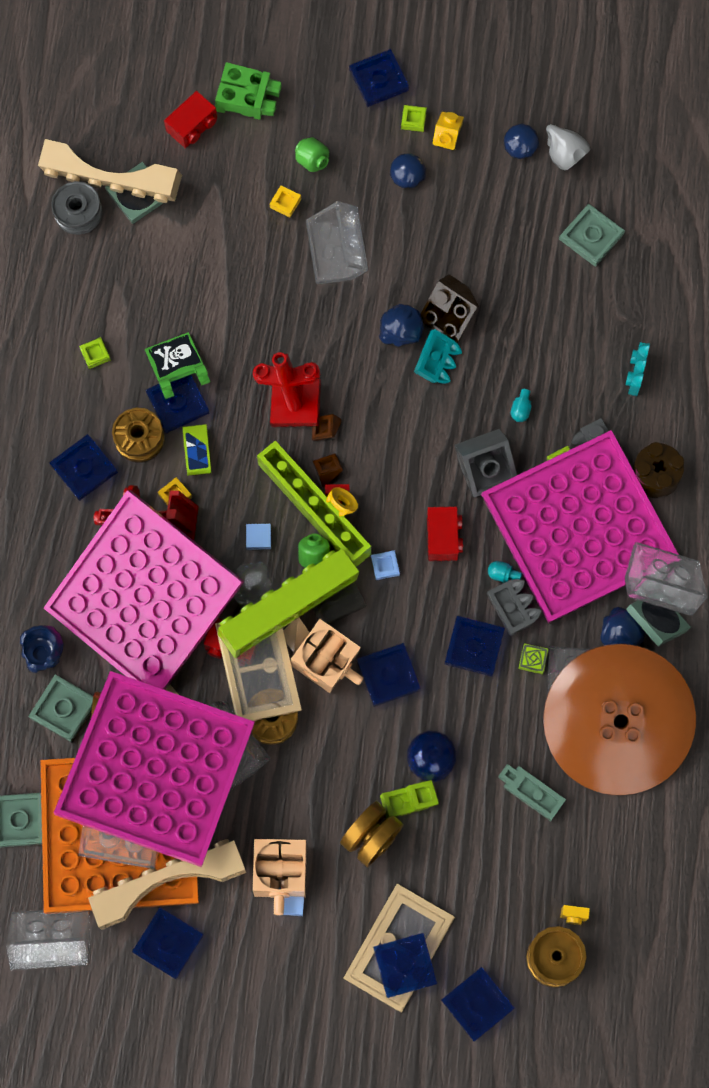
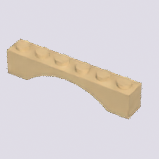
M47 139L44 141L38 166L44 171V175L52 178H57L59 175L66 177V180L71 182L86 181L88 185L96 188H101L102 185L110 186V190L118 193L128 190L132 191L131 194L136 197L145 198L146 195L153 196L154 200L162 203H167L168 200L175 202L182 177L178 169L158 164L129 173L106 172L83 162L67 144Z
M228 839L215 843V848L207 851L202 867L181 861L180 859H174L167 862V867L163 869L151 868L142 872V877L134 880H132V877L125 878L117 882V887L109 890L108 887L95 890L93 892L94 896L88 899L98 927L103 930L125 921L132 909L145 895L166 882L187 877L211 878L224 882L247 873L235 841L229 842Z

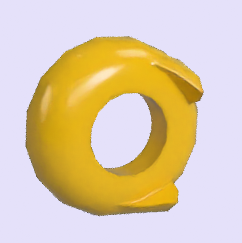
M335 487L328 494L326 502H331L340 511L339 517L354 513L358 509L357 500L347 490ZM338 500H341L342 502H344V504H345L346 506H344L343 504H341Z

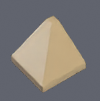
M300 618L292 621L283 630L286 644L294 654L310 633ZM312 635L307 639V641L305 642V644H306L307 642H309V640H310V638L312 637Z

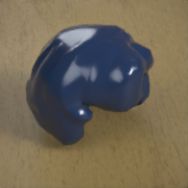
M398 304L393 306L387 312H384L380 319L379 338L384 344H394L397 347L417 343L422 337L424 328L420 312L411 305Z
M616 607L610 612L609 616L604 617L600 636L603 645L631 644L640 646L644 642L645 631L626 609Z
M46 625L33 626L25 630L20 636L21 655L26 659V666L29 671L38 673L47 668H54L59 663L64 643L61 634L54 627Z

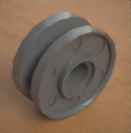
M78 181L66 183L58 188L53 195L51 202L52 212L62 230L69 234L81 235L89 233L100 223L103 214L102 204L98 193L87 183ZM76 206H82L79 210H73Z

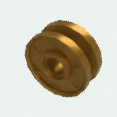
M137 407L128 409L120 414L113 423L112 436L116 449L122 457L130 461L144 462L151 460L159 454L164 445L165 436L161 422L155 413L148 409ZM136 432L144 433L140 438L133 437Z
M276 689L260 691L251 698L247 706L249 708L272 703L281 707L273 702L284 700L283 691ZM298 712L280 715L275 722H269L266 719L254 721L251 735L263 744L275 745L283 743L292 736L297 727Z

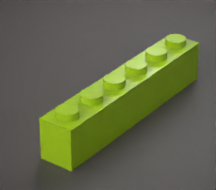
M276 440L257 455L258 465L315 529L329 541V544L336 552L343 549L355 567L371 555V545L344 516L339 517L340 511L331 502H326L327 497Z
M340 549L337 552L333 550L327 553L322 558V562L317 565L314 563L308 565L303 569V574L296 578L294 576L288 578L282 583V587L276 591L273 589L269 590L261 597L262 600L256 604H247L241 609L239 615L234 618L232 616L225 618L218 628V636L232 656L237 658L356 581L359 571L344 550Z

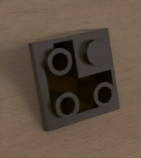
M449 274L437 282L421 312V317L425 325L433 330H438L458 344L479 305L469 287Z

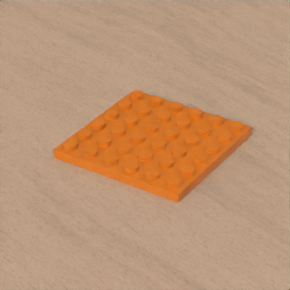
M75 758L40 760L43 901L45 914L92 911L88 898L94 896L93 892L103 887H108V890L118 886L117 882L129 877H132V880L142 877V872L151 868L163 869L167 867V862L177 859L54 815V810ZM198 877L179 878L166 882L145 895L134 908L199 904Z

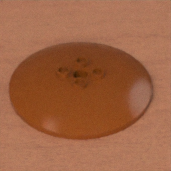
M608 644L595 647L578 655L560 671L547 694L543 724L549 749L556 762L568 776L584 787L596 792L610 795H629L643 792L659 785L679 768L686 758L694 739L696 711L691 691L685 679L664 657L637 645ZM619 714H624L628 718V723L623 728H618L614 725V718Z

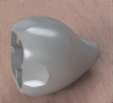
M552 124L547 126V145L550 146L549 155L553 163L561 170H568L590 151L589 143L578 133Z

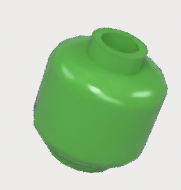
M316 138L303 139L296 146V160L308 171L316 172L328 165L329 149Z
M310 534L301 539L298 544L299 564L306 568L312 563L317 565L322 562V558L330 552L329 541L318 534Z

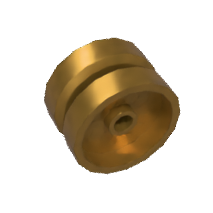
M378 801L373 802L359 816L340 841V844L349 852L357 850L364 843L358 852L357 859L366 867H369L389 848L404 825L395 816L387 818L380 825L386 815V808Z
M560 926L546 928L536 935L528 947L526 955L527 967L533 978L542 985L553 988L565 986L574 981L584 969L586 962L585 946L580 937L570 929ZM555 951L560 954V961L553 960L552 955Z

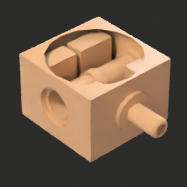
M319 619L290 660L293 668L329 693L344 676L357 685H360L364 679L360 674L351 669L352 662L358 655L361 647L321 619ZM312 635V637L310 638L309 642H307V643L305 644V642L307 641V639Z
M254 839V897L274 898L275 915L284 914V898H289L290 896L306 898V840Z

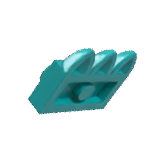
M431 330L414 372L431 383H449L451 381L450 377L444 369L456 368V364L450 355L462 354L460 346L453 339L438 330Z
M640 342L638 350L633 349L630 363L634 364L633 372L628 371L625 385L629 386V395H638L650 343Z

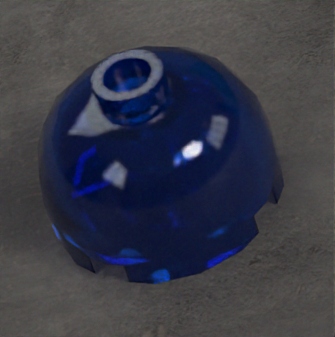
M428 730L418 734L411 741L407 749V763L411 772L424 781L432 780V782L445 779L452 772L456 764L457 751L454 743L447 735L439 731Z

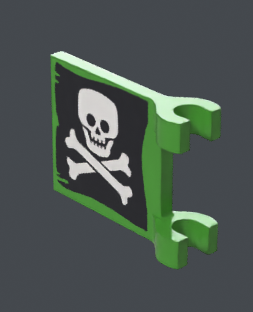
M189 332L145 349L165 399L174 396L170 382L193 373L197 374L201 386L210 383L207 370L202 363Z

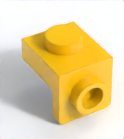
M441 112L435 127L433 145L454 150L464 117L458 116L453 112Z

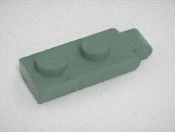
M507 764L498 776L499 779L505 782L503 787L549 821H552L566 801L565 798L519 766L515 770Z

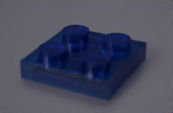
M391 49L349 65V71L367 107L409 91V85Z
M191 375L170 382L174 396L165 399L159 384L145 390L166 434L209 414V409Z
M88 434L49 462L50 466L78 501L118 473L117 469Z
M457 616L444 664L493 677L505 628Z
M404 643L357 659L373 707L421 690Z
M159 907L132 953L177 980L204 934Z
M424 933L373 946L386 998L437 984Z
M482 967L441 999L442 1003L473 1042L515 1009Z

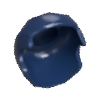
M525 124L512 126L504 137L505 150L511 157L517 159L531 157L536 149L539 148L537 132L531 126Z
M411 153L401 154L392 162L390 176L394 183L401 188H415L422 180H425L426 167L418 156Z

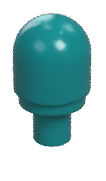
M521 389L520 396L513 401L511 417L516 422H524L530 415L532 407L529 400L530 390Z
M494 561L488 567L489 576L496 581L505 583L510 579L521 580L522 572L513 570V566L505 562Z

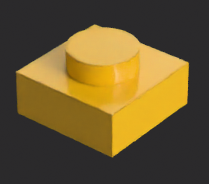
M280 185L270 202V208L291 218L301 201V195Z
M177 477L158 491V495L167 506L169 493L172 490H179L189 499L192 498V494Z
M563 905L560 918L566 919L568 924L582 925V921L589 919V908Z

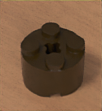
M653 442L643 448L632 468L647 497L658 498L670 495L675 491L682 478L684 459L676 449L667 444Z

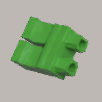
M226 62L215 99L216 111L220 113H225V111L240 113L248 117L254 116L255 119L261 120L262 115L274 116L276 101L266 98L267 95L279 97L281 82L270 79L269 72L263 71L262 73L258 70Z

